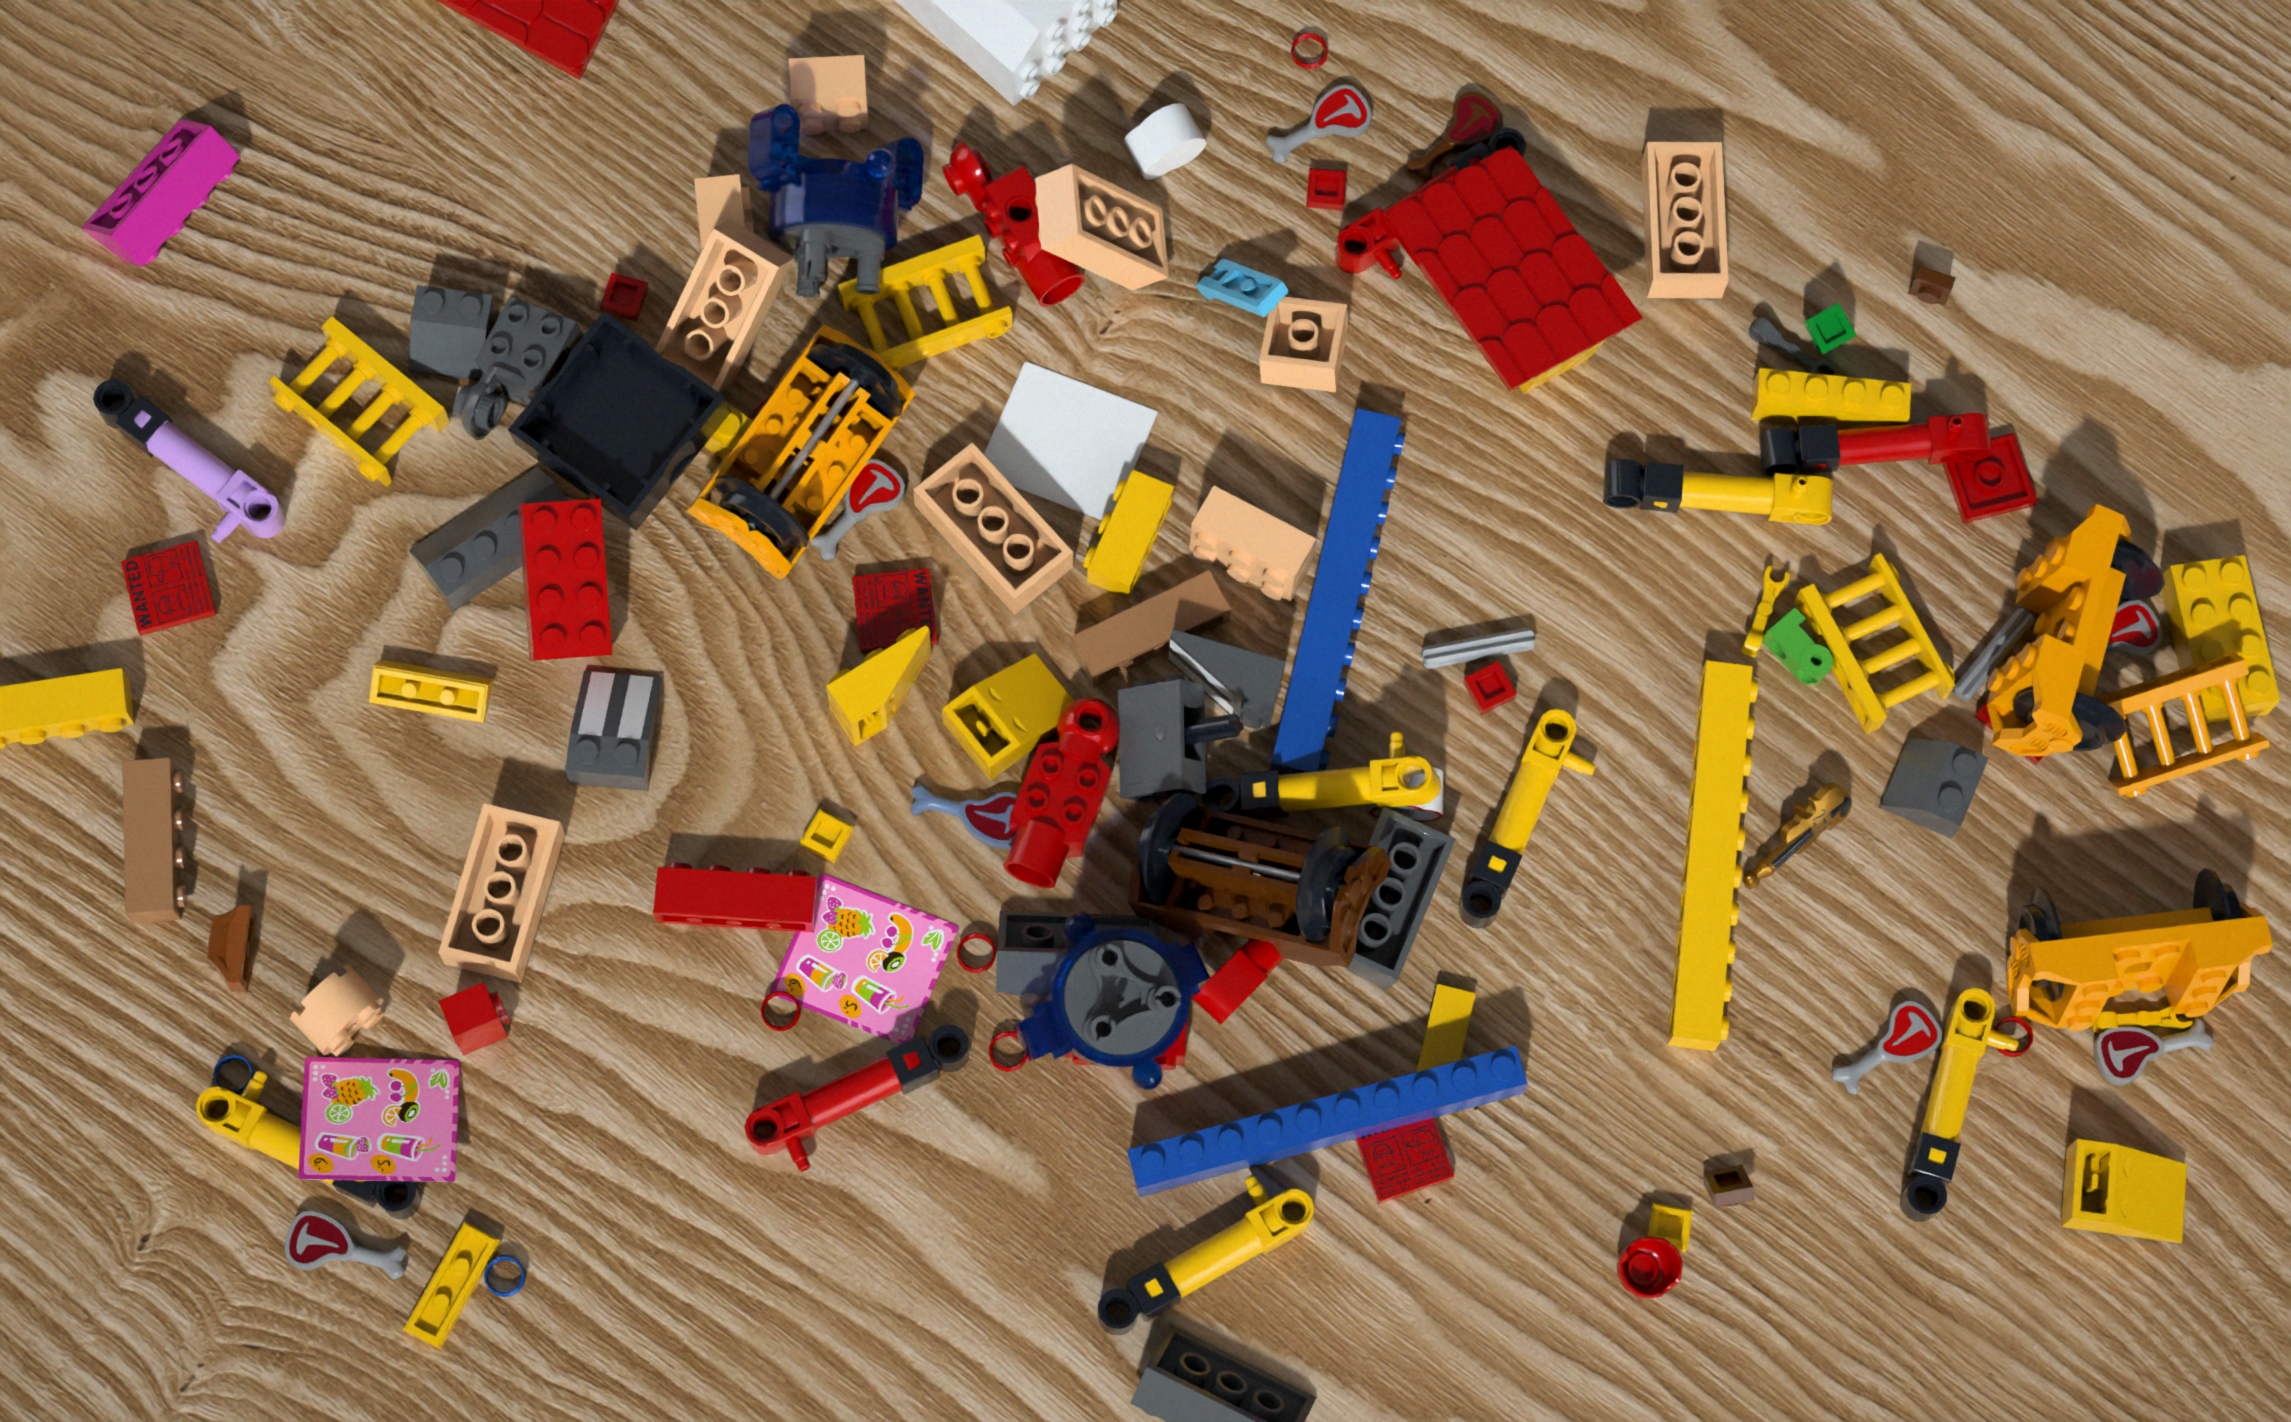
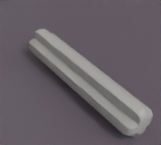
M2024 608L2017 609L1958 680L1952 690L1953 693L1962 701H1970L1990 677L1993 670L1999 666L2035 622L2034 616Z
M1527 627L1424 646L1421 656L1425 668L1430 669L1532 650L1535 646V637L1532 629Z

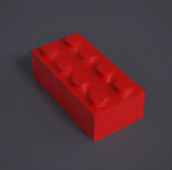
M601 499L518 505L529 661L612 655Z

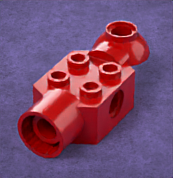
M959 141L950 155L949 163L942 166L945 179L953 193L958 197L964 193L967 194L976 210L984 212L986 218L983 219V223L992 239L998 237L1004 247L1002 254L1011 269H1018L1040 306H1052L1073 295L1083 285L1085 277L1078 265L1041 249L1038 237L1040 229L1038 208L1035 202L1037 194L1036 184L1025 166H1018L992 179L987 163L977 149L970 150L963 141Z
M1092 697L1080 698L1065 706L1058 717L1057 723L1060 741L1039 744L1014 803L1008 827L1016 836L1003 867L1011 876L1026 884L1039 888H1053L1066 858L1082 856L1107 795L1112 771L1100 756L1111 751L1119 741L1120 723L1119 716L1112 706L1101 699ZM1085 719H1091L1096 721L1099 727L1092 730L1086 729L1080 722Z

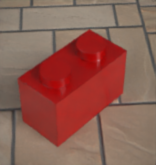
M484 982L438 1001L451 1034L463 1056L508 1037L504 1025L510 1023V1019L497 991L489 993Z

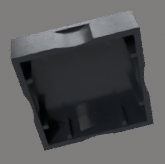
M603 311L570 352L560 372L539 390L508 431L517 446L589 498L601 499V506L637 531L728 417L731 410L725 396L683 366L663 358L646 340Z

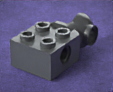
M509 297L475 359L483 374L475 386L465 385L462 387L454 402V416L461 419L465 431L475 440H481L497 427L503 416L507 398L522 404H529L539 390L560 372L570 352L584 336L577 322Z

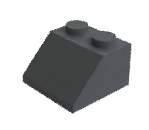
M417 285L410 319V373L479 381L483 373L475 359L495 325L498 316L493 294Z
M1908 738L1879 808L1952 839L1962 825L1989 757L1954 742Z

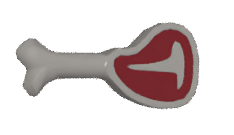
M2199 1017L2193 1020L2192 1026L2187 1031L2165 1037H2158L2142 1028L2122 1026L2110 1028L2098 1034L2093 1044V1053L2097 1068L2103 1078L2115 1086H2124L2136 1080L2146 1063L2150 1060L2157 1059L2164 1053L2189 1046H2196L2207 1051L2213 1046L2214 1038L2205 1032L2204 1021Z
M303 1211L295 1217L286 1236V1258L292 1266L300 1270H314L330 1261H357L384 1269L393 1280L404 1275L405 1270L401 1261L406 1255V1250L403 1245H399L395 1249L386 1252L358 1245L342 1224L323 1213Z

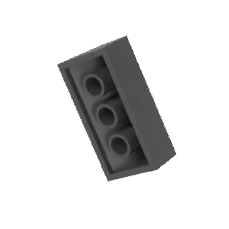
M537 466L411 548L409 552L453 612L522 567L518 505L568 500L556 483Z
M1382 808L1367 845L1383 848L1392 864L1385 881L1373 890L1358 926L1356 951L1349 968H1346L1348 971L1387 990L1398 981L1455 843V838L1389 808ZM1330 937L1328 939L1326 947H1329Z
M1000 911L996 992H1007L1011 995L1043 993L1059 997L1062 976L1069 963L1081 950L1094 942L1110 937L1135 938L1157 949V923L1149 919L1137 917V915Z
M1170 1325L1149 1361L1130 1404L1166 1422H1305L1317 1397Z

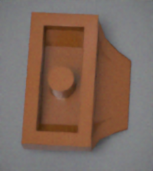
M237 905L227 913L213 916L211 920L207 957L217 967V971L232 992H247L257 918L250 905Z

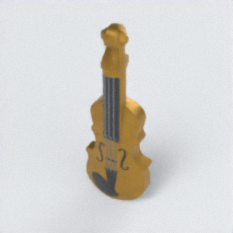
M1829 782L1823 785L1814 796L1809 797V806L1804 802L1797 803L1793 809L1794 818L1784 824L1780 831L1782 844L1764 860L1760 859L1757 861V867L1743 876L1742 881L1746 888L1753 889L1757 887L1761 879L1772 876L1774 871L1793 854H1801L1822 832L1827 829L1832 830L1835 825L1842 822L1848 816L1852 807V799L1849 793L1838 784Z

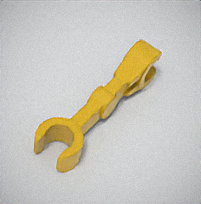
M1772 565L1767 567L1762 577V599L1756 609L1754 622L1741 650L1743 654L1750 657L1757 655L1764 637L1765 626L1773 611L1774 601L1786 588L1790 579V574L1786 571L1781 582H1774L1770 578Z
M2172 1006L2153 1012L2144 1010L2139 1013L2116 1014V1012L2112 1011L2101 1012L2092 1027L2095 1033H2102L2107 1029L2122 1026L2138 1028L2161 1026L2179 1031L2190 1027L2193 1021H2179L2175 1013H2173Z

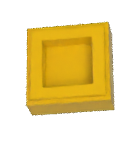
M819 809L802 837L800 845L835 864L854 832V827Z
M1653 1203L1650 1210L1647 1237L1664 1238L1677 1247L1678 1251L1686 1252L1693 1210Z

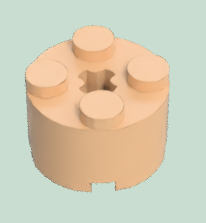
M350 964L343 966L346 974L340 977L336 972H333L319 983L302 1000L301 1004L306 1008L299 1016L294 1011L290 1017V1020L323 1055L332 1052L336 1058L344 1054L353 1045L354 1040L351 1036L362 1026L369 1030L384 1015L381 1011L383 998Z

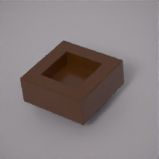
M1919 266L1908 294L1917 296L1924 303L1945 305L1956 277Z
M1743 1165L1703 1172L1704 1186L1715 1207L1734 1206L1740 1202L1754 1200L1753 1185Z

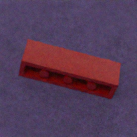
M673 862L669 863L668 867H658L653 914L656 923L814 933L818 894L817 878L810 876L809 872L802 870H789L786 872V875L770 874V870L758 867L748 868L747 872L731 871L730 867L723 865H710L707 867V870L692 869V866L686 863Z

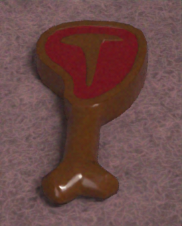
M1466 92L1455 101L1452 109V124L1446 130L1442 140L1424 156L1408 159L1406 165L1407 172L1418 174L1423 182H1428L1433 179L1432 170L1434 166L1449 152L1467 151L1480 142L1484 145L1488 144L1492 135L1503 127V115L1499 108L1482 94Z

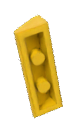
M381 659L373 665L369 703L484 722L493 688V679Z

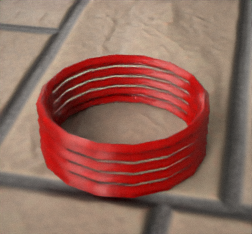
M1315 33L1301 34L1292 43V59L1302 68H1319L1327 59L1328 52L1325 40ZM1304 39H1313L1321 43L1325 52L1320 60L1308 64L1296 58L1294 47Z
M982 933L966 935L961 939L957 947L959 964L970 973L987 971L992 967L996 958L994 942ZM974 938L987 941L993 950V957L990 962L980 968L967 966L960 957V949L963 944Z
M776 991L765 997L761 1004L760 1012L763 1021L769 1028L774 1031H786L796 1025L800 1018L801 1010L798 1001L793 995L785 991ZM779 995L788 996L793 999L797 1007L796 1017L793 1022L783 1027L769 1024L764 1016L767 1002Z
M2014 1016L2004 1018L1996 1025L1994 1031H1998L1999 1026L2005 1022H2016L2027 1031L2028 1045L2024 1050L2018 1052L1996 1049L2005 1056H2021L2033 1043L2034 1035L2032 1028L2022 1018Z
M1012 1031L1001 1032L990 1043L989 1057L997 1069L1013 1072L1025 1064L1028 1057V1046L1025 1039L1018 1033ZM1011 1036L1017 1038L1024 1045L1025 1055L1019 1064L1005 1067L994 1060L992 1056L993 1045L1002 1037Z

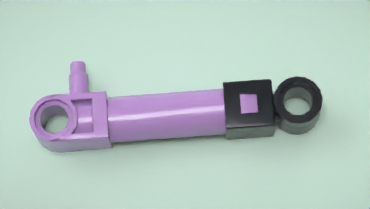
M110 379L104 381L96 388L93 400L102 419L108 426L118 428L123 437L150 457L155 455L216 501L220 510L227 514L211 534V538L215 542L221 543L239 524L259 538L273 537L282 530L285 516L277 498L272 492L264 488L242 470L238 469L235 471L175 426L170 416L142 395H139L136 399L125 382ZM124 399V403L119 408L109 409L113 401ZM260 509H271L267 517L263 519L254 518L256 512Z

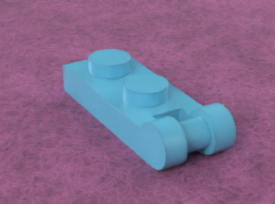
M1224 258L1220 259L1214 266L1215 271L1209 277L1204 276L1196 284L1198 291L1209 300L1216 298L1261 317H1265L1272 311L1278 302L1289 292L1282 280Z

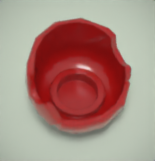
M1652 1236L1638 1238L1628 1244L1618 1257L1617 1275L1624 1289L1637 1298L1661 1297L1681 1280L1682 1258L1677 1247L1664 1238Z

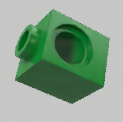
M1839 303L1803 322L1821 355L1857 336Z

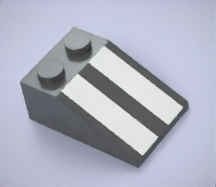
M1172 629L1168 661L1183 675L1188 676L1191 682L1203 684L1204 693L1226 713L1237 714L1244 726L1258 729L1261 726L1269 728L1281 690L1286 661Z
M584 671L570 731L565 767L570 784L648 791L662 678Z

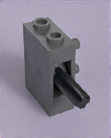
M1168 675L1164 677L1165 682L1160 683L1154 680H1139L1134 682V687L1118 690L1120 798L1145 803L1169 799L1173 794L1182 792L1189 793L1190 795L1206 793L1205 742L1238 737L1240 731L1244 728L1237 714L1205 718L1204 685L1188 681V676Z

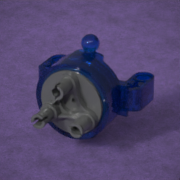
M780 104L756 113L750 123L748 168L751 175L760 181V183H757V189L770 192L768 237L781 246L795 250V262L798 263L796 295L802 296L803 293L804 298L819 297L820 282L826 280V260L839 257H855L858 260L857 293L879 294L881 261L885 260V251L892 249L897 244L899 211H911L912 206L918 204L921 200L924 153L921 144L912 137H904L873 149L866 156V160L862 162L834 158L815 159L799 155L800 118L792 106Z
M1080 911L1072 913L1065 921L1064 930L1069 940L1076 944L1063 954L1054 968L1048 985L1047 1001L1031 1007L1034 1016L1013 1025L1029 1062L1050 1052L1054 1059L1071 1052L1081 1060L1098 1067L1109 1069L1133 1067L1131 1075L1135 1085L1144 1090L1154 1089L1163 1079L1162 1067L1154 1058L1164 1053L1178 1038L1186 1023L1190 996L1201 992L1198 984L1210 979L1194 942L1180 947L1178 941L1165 945L1157 938L1145 932L1127 928L1108 929L1095 933V921L1089 914Z

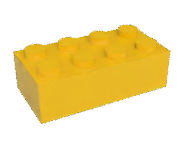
M2245 555L2170 565L2163 574L2165 585L2161 593L2180 670L2235 652L2246 660L2249 674L2238 677L2239 682L2236 683L2245 718L2269 714L2280 701V696ZM2215 685L2202 689L2201 695L2198 697L2206 723L2229 720L2221 689L2216 688Z

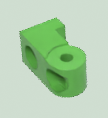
M1795 607L1766 632L1762 643L1799 681L1807 685H1817L1824 680L1831 670L1833 657L1826 647L1815 644L1801 628L1806 618Z

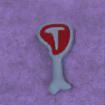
M923 783L917 784L912 788L915 801L910 809L914 816L926 810L954 815L963 822L968 832L980 842L997 849L1011 848L1016 834L1008 826L1010 813L1018 795L1002 792L983 801L969 799L961 802L935 795Z

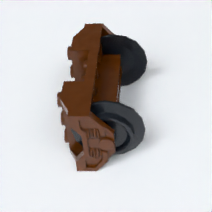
M1182 792L1173 794L1147 820L1138 840V850L1130 872L1127 902L1137 917L1149 919L1178 933L1212 941L1215 931L1219 930L1272 943L1280 956L1285 959L1313 966L1338 965L1349 968L1356 951L1358 926L1373 890L1385 881L1392 863L1383 848L1350 841L1348 834L1340 827L1327 828L1321 834L1200 807L1194 797L1189 793ZM1330 937L1329 947H1326V944Z

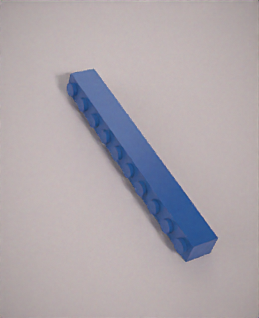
M1356 408L1271 761L1270 770H1279L1282 775L1324 771L1327 768L1330 751L1323 750L1326 736L1334 738L1339 715L1332 714L1335 700L1343 701L1347 679L1340 678L1343 664L1351 666L1356 643L1349 642L1352 629H1360L1364 608L1358 607L1357 604L1360 594L1368 595L1373 573L1366 571L1368 558L1376 560L1381 537L1374 536L1377 523L1382 525L1385 523L1389 502L1382 501L1385 488L1393 490L1397 467L1390 465L1393 454L1401 455L1406 433L1399 432L1401 418Z
M1512 1046L1128 1149V1160L1138 1197L1347 1142L1358 1137L1525 1094L1528 1083L1517 1046Z

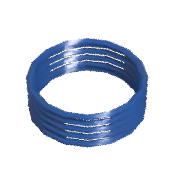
M241 1055L225 1056L218 1061L214 1068V1082L217 1086L221 1087L218 1081V1073L221 1067L228 1061L242 1060L247 1063L250 1068L249 1080L255 1074L254 1068ZM248 1082L242 1088L232 1092L238 1095L242 1094Z
M507 1255L498 1256L492 1259L486 1266L484 1280L492 1293L497 1296L508 1297L518 1293L523 1287L525 1270L514 1257ZM499 1261H513L521 1269L520 1283L509 1292L495 1291L488 1281L490 1269Z

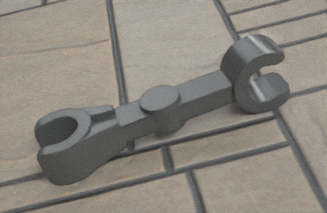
M1759 317L1752 325L1749 336L1756 342L1773 349H1778L1786 359L1795 361L1809 371V373L1817 374V370H1824L1828 375L1835 374L1836 368L1833 363L1828 360L1815 362L1801 352L1797 345L1784 340L1782 335L1767 319Z

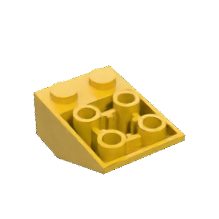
M927 625L918 630L911 628L903 632L896 639L897 643L885 650L878 648L872 651L863 659L864 663L851 671L849 668L839 671L830 679V684L826 685L830 711L854 747L888 727L931 656L930 631Z
M1036 653L970 687L942 708V718L944 725L989 781H992L1038 747L1039 744H1042L1057 733L1059 715L1065 706L1074 700Z
M2077 1139L2066 1149L2061 1227L2182 1243L2187 1164L2119 1144Z

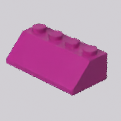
M179 119L81 228L126 263L140 267L144 264H149L159 255V247L165 240L176 235L184 227V219L192 210L200 208L207 202L210 197V190L218 182L224 181L234 171L233 165L240 156L211 125Z

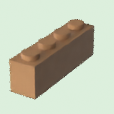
M1210 570L1201 574L1198 572L1187 574L1178 581L1177 586L1166 591L1164 588L1156 589L1146 595L1143 602L1133 607H1130V605L1121 606L1110 613V618L1098 624L1095 621H1091L1080 626L1075 631V635L1071 636V649L1092 688L1169 651L1172 629L1200 636L1229 622L1231 608Z
M170 757L122 761L125 914L133 924L181 920V907H186L187 905L185 883H180V869L186 868L184 845H179V831L185 830L183 807H178V793H184L183 771L177 769Z

